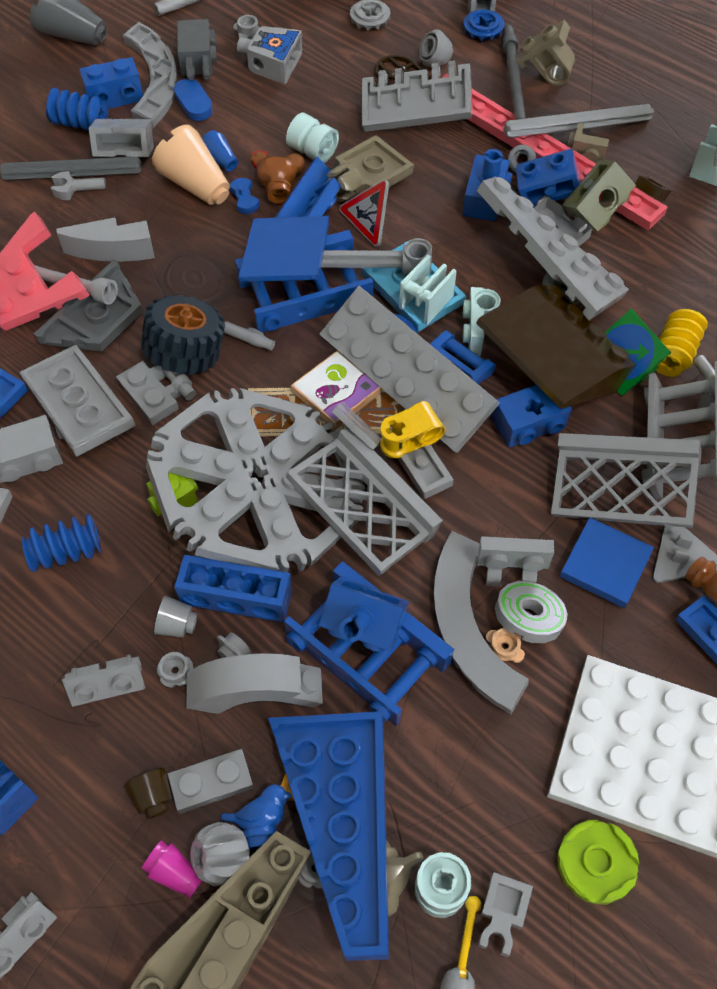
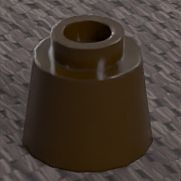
M165 768L146 772L123 786L139 815L146 814L148 820L170 810L168 803L172 801Z

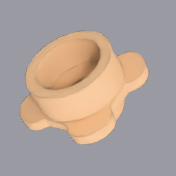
M504 628L497 631L490 630L487 633L486 641L502 661L512 660L515 663H519L524 659L525 653L520 648L522 635L516 632L512 635ZM502 644H507L508 648H502Z

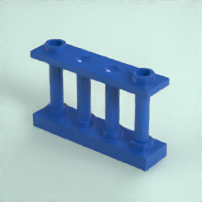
M350 230L327 235L324 250H353V237ZM243 258L235 260L237 279L241 289L252 286L260 308L254 309L256 329L261 332L273 331L280 327L338 312L358 286L373 296L374 282L372 277L359 281L353 268H340L347 284L330 289L321 269L319 280H314L318 292L301 296L295 280H284L282 282L290 300L272 304L264 282L268 281L240 282L239 273Z
M343 561L333 570V582L342 577L379 590ZM326 601L302 626L290 616L284 621L287 635L286 640L298 652L305 650L370 705L368 708L371 712L382 711L384 722L388 720L394 726H397L401 721L402 709L396 705L428 667H436L443 673L452 663V656L454 654V648L406 611L397 642L390 651L384 649L383 652L374 651L360 668L355 671L340 659L354 643L350 642V637L346 640L338 638L327 648L313 636L321 627L319 624ZM407 644L417 652V659L384 695L369 683L368 680L399 645L404 646Z

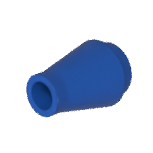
M212 130L203 136L202 140L216 163L223 167L226 172L233 171L238 166L239 160L235 157L224 134Z

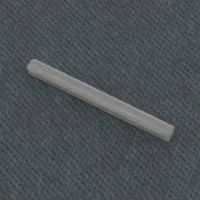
M650 104L508 120L505 122L504 133L506 137L513 138L577 130L578 123H583V129L649 121L652 119L654 110Z

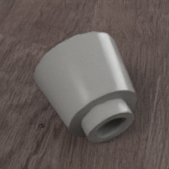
M165 595L158 610L154 634L182 638L185 637L186 633L193 634L198 613L192 612L193 606Z

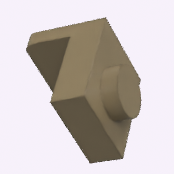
M578 123L576 133L570 132L567 146L596 164L600 159L604 160L609 139L582 134L584 124Z

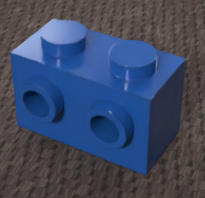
M133 57L117 59L116 61L99 65L94 64L80 69L86 94L90 96V99L93 96H98L101 105L106 104L108 109L139 102L143 97L140 78Z
M572 148L516 165L520 195L530 200L533 207L537 206L538 201L544 196L554 201L567 198L581 183L578 165Z

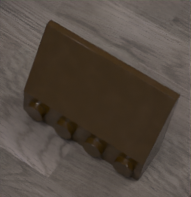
M548 284L531 287L478 318L476 324L560 409L615 394L636 364L628 357L629 355L625 349L615 345L606 336V332L601 327L594 325L584 316L583 310L580 307L569 302L563 296L564 293L560 288Z

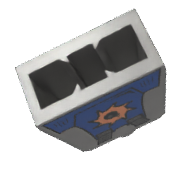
M262 26L259 27L253 39L239 38L237 52L247 55L248 67L251 72L286 84L303 53L302 31Z

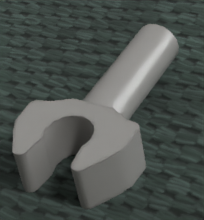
M69 171L60 172L52 176L54 186L51 187L53 196L60 200H70L75 191L106 189L105 178L74 179Z

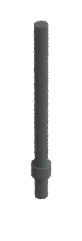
M506 25L503 29L504 38L502 45L507 56L514 119H525L519 65L516 62L518 39L514 35L513 26Z

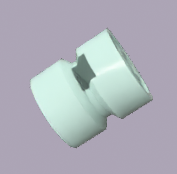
M300 113L292 120L286 135V143L289 147L300 153H305L311 159L318 156L323 163L327 162L334 154L339 140V133L336 129L326 124L320 125L317 119L306 113Z
M439 852L429 856L421 864L415 881L414 895L421 909L425 913L437 918H446L454 915L463 906L471 889V875L468 867L459 857L451 853Z

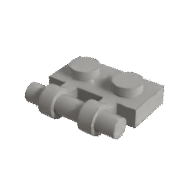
M143 361L116 376L119 386L151 425L179 410L178 403L175 400L179 396L183 395L188 401L196 396V391L192 388V382L185 374H175L174 371L170 370L165 371L162 370L161 366H154L149 369ZM165 377L171 381V384L167 387H164L160 382Z

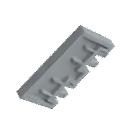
M455 60L449 61V77L440 78L441 69L438 63L432 64V79L430 80L427 69L404 72L403 77L402 68L395 69V84L387 85L388 76L385 70L379 71L378 87H376L374 77L362 78V127L364 132L472 118L470 63L458 65L457 76Z

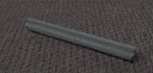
M110 157L10 162L1 164L0 173L4 180L52 178L53 175L64 171H69L71 177L141 173V160L139 157Z

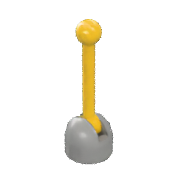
M476 896L468 897L465 902L468 913L458 966L449 969L445 973L440 989H475V981L471 973L467 971L466 964L475 915L481 909V901Z

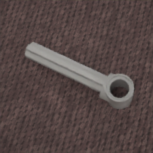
M416 238L403 245V251L324 250L321 268H403V273L408 275L428 254L431 256L430 275L432 246L427 240Z

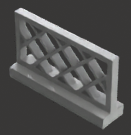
M348 427L339 432L336 440L289 470L286 474V479L378 576L422 542L425 544L432 539L443 521L374 450L366 445ZM335 452L345 462L344 468L326 466V458ZM305 472L320 473V485L306 484L300 475ZM325 474L344 477L343 489L325 486ZM349 478L361 479L367 485V492L350 490ZM324 495L343 497L342 510L329 508L324 503ZM348 498L367 500L366 513L349 511ZM372 501L385 503L390 508V516L372 514ZM348 519L366 521V534L353 533L347 527ZM372 522L389 524L390 537L372 535ZM396 525L408 527L416 536L411 540L397 539ZM371 544L390 546V556L383 562H380L371 552Z
M559 433L558 447L560 451L551 511L553 517L589 519L590 517L601 521L693 528L699 465H701L702 455L700 440ZM567 460H581L588 469L572 480L566 473ZM588 461L596 462L593 465H591ZM606 462H615L622 471L606 482L596 470ZM623 463H631V464H630L629 466L625 467V465H624ZM641 464H648L654 468L657 474L644 484H641L631 472ZM658 465H664L666 467L661 469ZM676 466L691 467L690 478L679 487L666 475ZM593 473L603 486L587 498L577 485ZM628 476L638 488L622 500L611 487ZM663 478L674 491L660 502H657L647 489ZM566 479L569 483L564 487V480ZM689 487L688 498H687V497L683 494V491L686 490V489ZM573 488L584 500L574 509L561 508L562 497ZM608 491L618 504L608 512L599 511L592 502ZM643 493L654 506L644 514H634L627 505ZM679 496L687 505L686 518L671 517L663 507ZM587 506H589L592 510H583V509H585ZM623 508L627 513H619V511ZM657 511H659L662 514V516H657L654 514Z

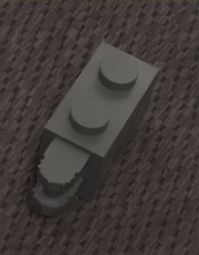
M209 19L177 21L178 57L181 76L187 75L188 80H194L195 75L203 74L204 79H211L213 62H217L216 33L215 30H210Z

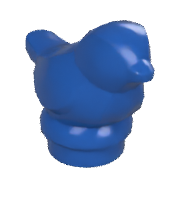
M269 785L264 789L260 797L237 813L221 814V821L235 823L242 828L249 850H258L277 831L276 826L283 820L284 816L283 806L292 795L286 792L280 785Z

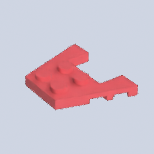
M35 212L27 218L0 252V327L5 331L39 318V313L50 308L61 309L63 308L62 305L67 301L75 298L82 300L90 295L73 271L69 272L49 289L28 256L29 252L51 236L50 231Z

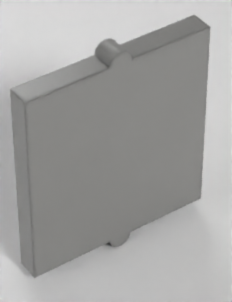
M344 402L333 409L332 413L372 450L379 444L381 437Z

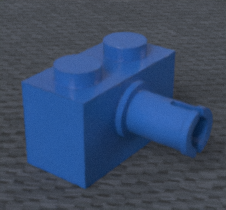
M487 150L484 156L476 154L465 193L463 216L496 222L498 214L479 194L477 189L484 180L493 177H500L511 185L513 173L508 172L509 160L503 159V154L499 150Z
M340 577L331 585L319 626L329 629L328 633L334 637L345 640L350 637V642L363 641V646L370 650L383 652L385 649L390 651L397 642L409 601Z

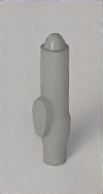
M228 321L223 322L225 323V334L250 343L253 346L273 350L275 341L268 339L261 331L254 328L246 329Z

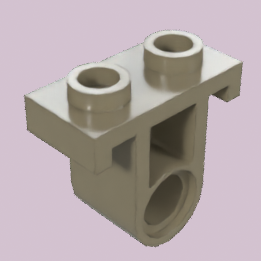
M562 20L555 25L550 24L540 34L534 37H527L520 44L516 62L521 69L526 67L529 59L548 83L560 86L568 82L575 62V55L566 43L570 30L567 22Z

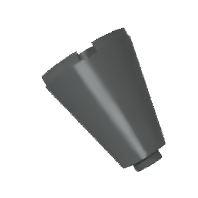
M39 0L37 6L32 4L30 23L31 27L38 33L93 46L103 43L106 39L108 30L105 28V21L79 0Z

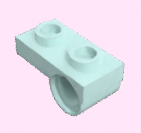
M471 287L469 300H464L463 318H468V324L463 326V343H468V349L481 356L484 331L476 322L481 316L499 307L501 300L500 296L493 290Z

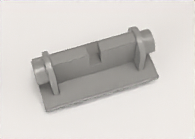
M131 654L127 655V657L106 661V669H100L99 663L81 668H72L71 672L66 673L65 678L62 679L72 707L146 689L141 674L139 656L132 658Z
M33 892L27 897L22 895L19 898L20 900L2 918L8 927L3 932L0 930V979L11 970L17 960L58 918L43 905V902Z

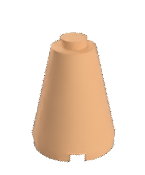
M182 125L172 130L171 133L174 136L168 142L162 139L153 153L152 164L157 172L210 205L223 203L229 195L230 185L198 131L191 125Z

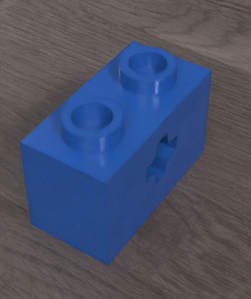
M538 385L496 399L500 404L492 412L491 418L508 448L518 444H529L537 437L548 433L556 434L562 431L567 426L572 408L569 406L560 409Z

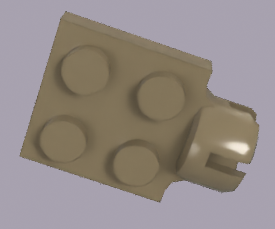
M375 135L335 157V168L331 169L327 176L328 180L334 177L339 182L341 187L335 197H337V201L345 202L382 180L388 181L389 187L413 174L414 164Z

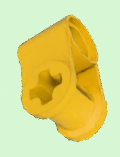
M422 401L383 420L380 428L382 435L380 448L385 456L400 458L421 447L437 442L445 434L446 429L431 405L426 401Z

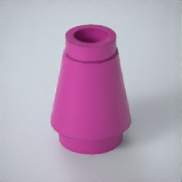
M162 840L157 844L142 866V869L149 874L148 879L182 895L184 894L188 898L192 897L202 882L196 876L192 864L173 843L167 845Z

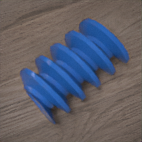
M52 88L49 92L46 102V117L48 121L54 124H63L66 127L73 126L76 129L83 128L85 131H89V127L95 119H108V107L106 104L101 105L98 96H93L90 99L88 94H83L80 97L78 92H72L70 95L68 90L60 92L58 88Z
M86 514L85 525L82 526L76 517H72L71 528L69 529L60 520L58 521L56 532H53L48 524H44L43 535L39 536L35 528L30 527L29 538L25 539L22 536V547L31 572L38 571L40 562L45 569L52 568L54 558L59 565H65L68 555L73 562H78L81 559V551H83L88 559L94 557L95 547L102 555L98 530L90 514Z

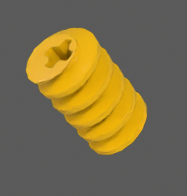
M680 309L669 315L659 339L670 350L671 354L658 364L657 372L674 378L680 376L684 370L691 367L693 358L696 356V350L699 348L700 341L704 336V331L708 327V322L702 314L690 309Z

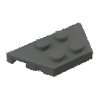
M116 260L110 262L91 280L93 281L100 277L114 280L118 286L115 301L108 305L95 301L91 295L82 300L75 298L68 301L63 308L34 333V337L39 344L69 348L77 345L79 349L102 352L143 312L141 303L136 294L133 293L130 283L124 277Z

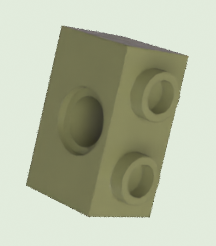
M600 159L562 206L574 219L578 217L592 226L593 231H599L609 223L611 215L615 210L628 200L630 192L635 188L636 184L615 161ZM602 192L603 197L599 203V195Z

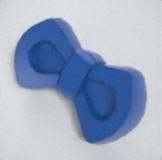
M247 178L235 179L229 187L231 193L238 200L237 211L246 215L254 213L260 206L259 200L251 195L250 190L253 183Z

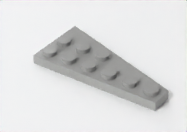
M493 177L481 183L477 189L479 194L498 215L508 217L511 221L509 228L515 235L521 233L528 240L525 247L553 279L563 281L567 285L565 293L572 301H576V299L581 301L586 307L583 314L588 320H591L621 300L629 289L623 285V280L617 274L609 273L604 269L596 256L584 252L572 236L563 234L555 227L556 224L551 218L538 213L533 208L530 200L523 196H518L512 191L511 185L506 180L500 177Z

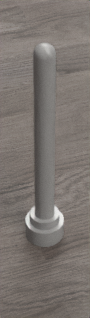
M35 266L42 279L51 283H56L67 275ZM103 277L93 281L79 278L95 301L108 305L115 301L118 286L114 280Z

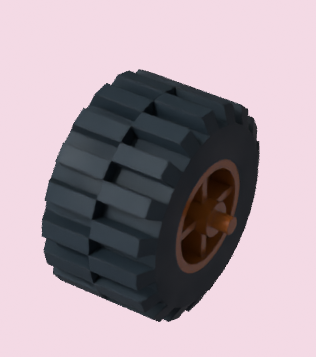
M167 295L164 298H157L153 303H149L145 311L141 350H144V356L147 359H151L153 365L161 366L162 370L174 371L175 374L187 373L189 375L196 374L197 371L205 372L207 368H212L216 361H218L225 329L224 318L221 314H218V310L215 307L209 306L208 302L200 301L196 297Z

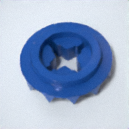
M485 9L475 10L466 15L463 26L465 33L471 35V39L480 38L481 41L483 39L492 41L494 37H500L504 29V20L494 11Z

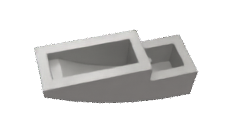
M110 218L56 229L64 254L97 261L116 260L117 262L155 258L147 221L117 226L116 218Z

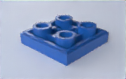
M589 517L560 577L625 608L654 547Z

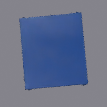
M329 216L253 219L239 273V281L319 280L330 222Z

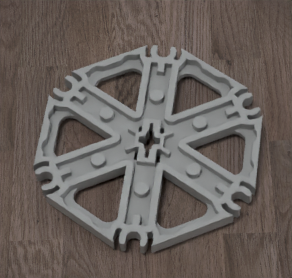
M235 388L230 389L229 400L223 399L219 391H214L213 400L210 398V394L207 393L155 432L151 448L161 452L149 450L145 467L168 533L175 527L173 534L175 540L184 534L190 535L192 538L188 541L187 550L190 552L196 549V556L281 572H288L289 563L287 561L295 562L299 571H304L306 563H308L310 568L342 537L331 525L315 539H307L302 536L289 504L314 511L317 510L286 479V474L289 470L309 458L320 447L327 446L336 440L339 435L338 427L330 433L333 423L330 421L323 426L317 424L321 413L318 411L312 413V407L240 388L239 392ZM262 407L287 414L293 418L294 424L264 447L250 409ZM209 414L215 419L227 451L185 440L181 436V431L202 415ZM334 452L340 467L344 468L345 462ZM253 471L258 477H264L262 485L261 482H258L257 478H251ZM308 472L300 475L306 484L320 485L319 475ZM172 473L218 486L194 506L183 507L176 501L168 474ZM325 477V486L343 489L344 477L339 480ZM349 478L350 490H365L361 479ZM324 495V503L329 508L342 510L343 497ZM348 498V510L362 512L363 506L356 505L353 502L362 503L363 500ZM250 508L265 548L263 550H254L222 541L219 534ZM348 519L347 527L351 529L359 520Z

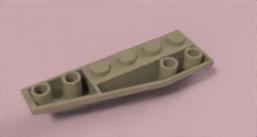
M276 831L147 961L130 989H239L290 896L311 852Z

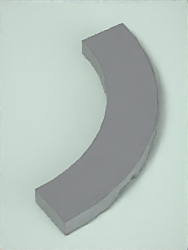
M138 22L123 34L122 37L124 44L138 52L147 63L150 70V85L140 101L131 109V113L134 119H151L152 128H154L163 119L173 103L175 97L174 86L177 83V70L169 47L161 41L160 36L156 32Z
M452 531L443 547L435 575L434 600L440 634L443 641L454 648L452 660L456 667L472 683L473 687L491 703L512 714L529 684V679L504 663L493 652L480 633L473 616L470 601L472 576L478 561L480 543Z

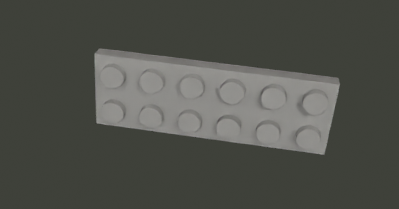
M360 286L356 288L320 333L325 340L405 409H409L411 406L422 401L428 402L446 429L441 440L456 453L461 450L500 404L498 400Z

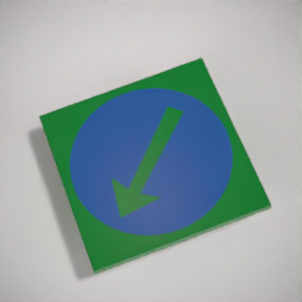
M632 308L606 331V336L615 345L625 349L629 355L628 357L636 364L618 389V393L622 397L636 384L644 382L649 377V374L654 373L658 369V364L671 354L670 350Z

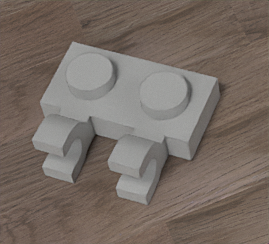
M481 537L478 548V565L487 567L486 586L500 587L502 569L506 567H520L522 569L521 581L536 583L537 571L549 569L554 555V540Z

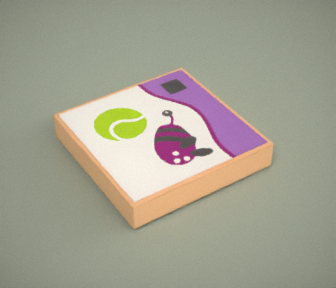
M338 350L291 385L292 392L306 405L312 407L314 412H320V417L327 423L331 421L334 429L343 424L332 413L336 406L344 402L356 414L381 394V387Z

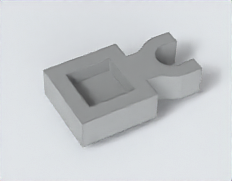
M493 872L481 916L489 918L491 921L490 925L480 935L478 947L486 949L489 936L498 935L503 941L500 955L510 956L513 945L510 929L511 927L519 930L522 929L533 886Z

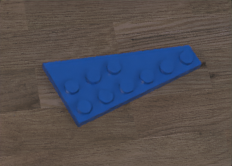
M382 711L268 718L346 961L389 959L384 720Z

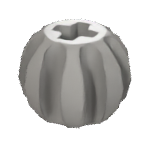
M216 822L202 828L196 834L191 845L190 856L193 870L198 879L212 886H222L249 859V846L242 830L234 825Z

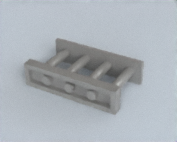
M715 361V375L703 381L663 388L656 373L649 374V387L644 389L645 402L648 406L647 438H664V427L712 420L715 422L716 430H712L708 435L683 438V440H700L701 449L713 448L716 451V459H711V463L699 465L698 478L713 477L714 480H717V361ZM710 392L715 395V402L710 403L709 407L664 414L665 400ZM647 464V469L642 470L643 484L657 474L651 465ZM691 467L674 468L666 475L672 482L688 480ZM663 478L648 488L656 501L663 499V483H666Z

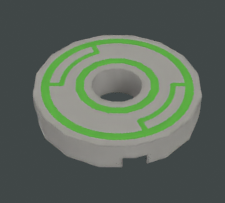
M516 581L507 584L500 591L494 608L497 620L506 631L512 635L516 632L523 636L522 640L530 643H547L555 640L564 629L568 616L565 604L556 593L532 581ZM524 609L533 610L537 615H531Z

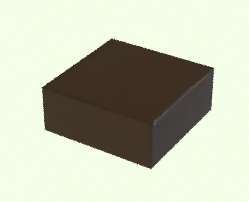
M639 175L635 182L636 188L656 200L666 201L672 191L647 176Z

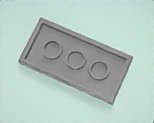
M77 345L19 372L28 389L76 457L135 426L132 416Z

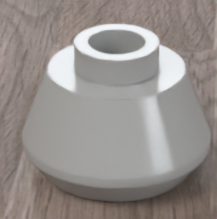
M438 29L427 33L419 48L421 61L427 67H432L433 63H438L439 66H442L451 59L453 54L451 41Z

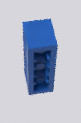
M189 555L183 556L174 587L179 601L190 606L282 623L286 620L292 595L290 573Z

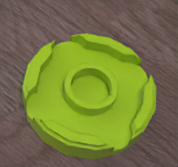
M588 820L575 825L562 839L557 853L558 871L565 886L576 897L591 904L607 905L622 899L634 887L638 877V852L631 838L620 827L611 823L598 822L599 820Z

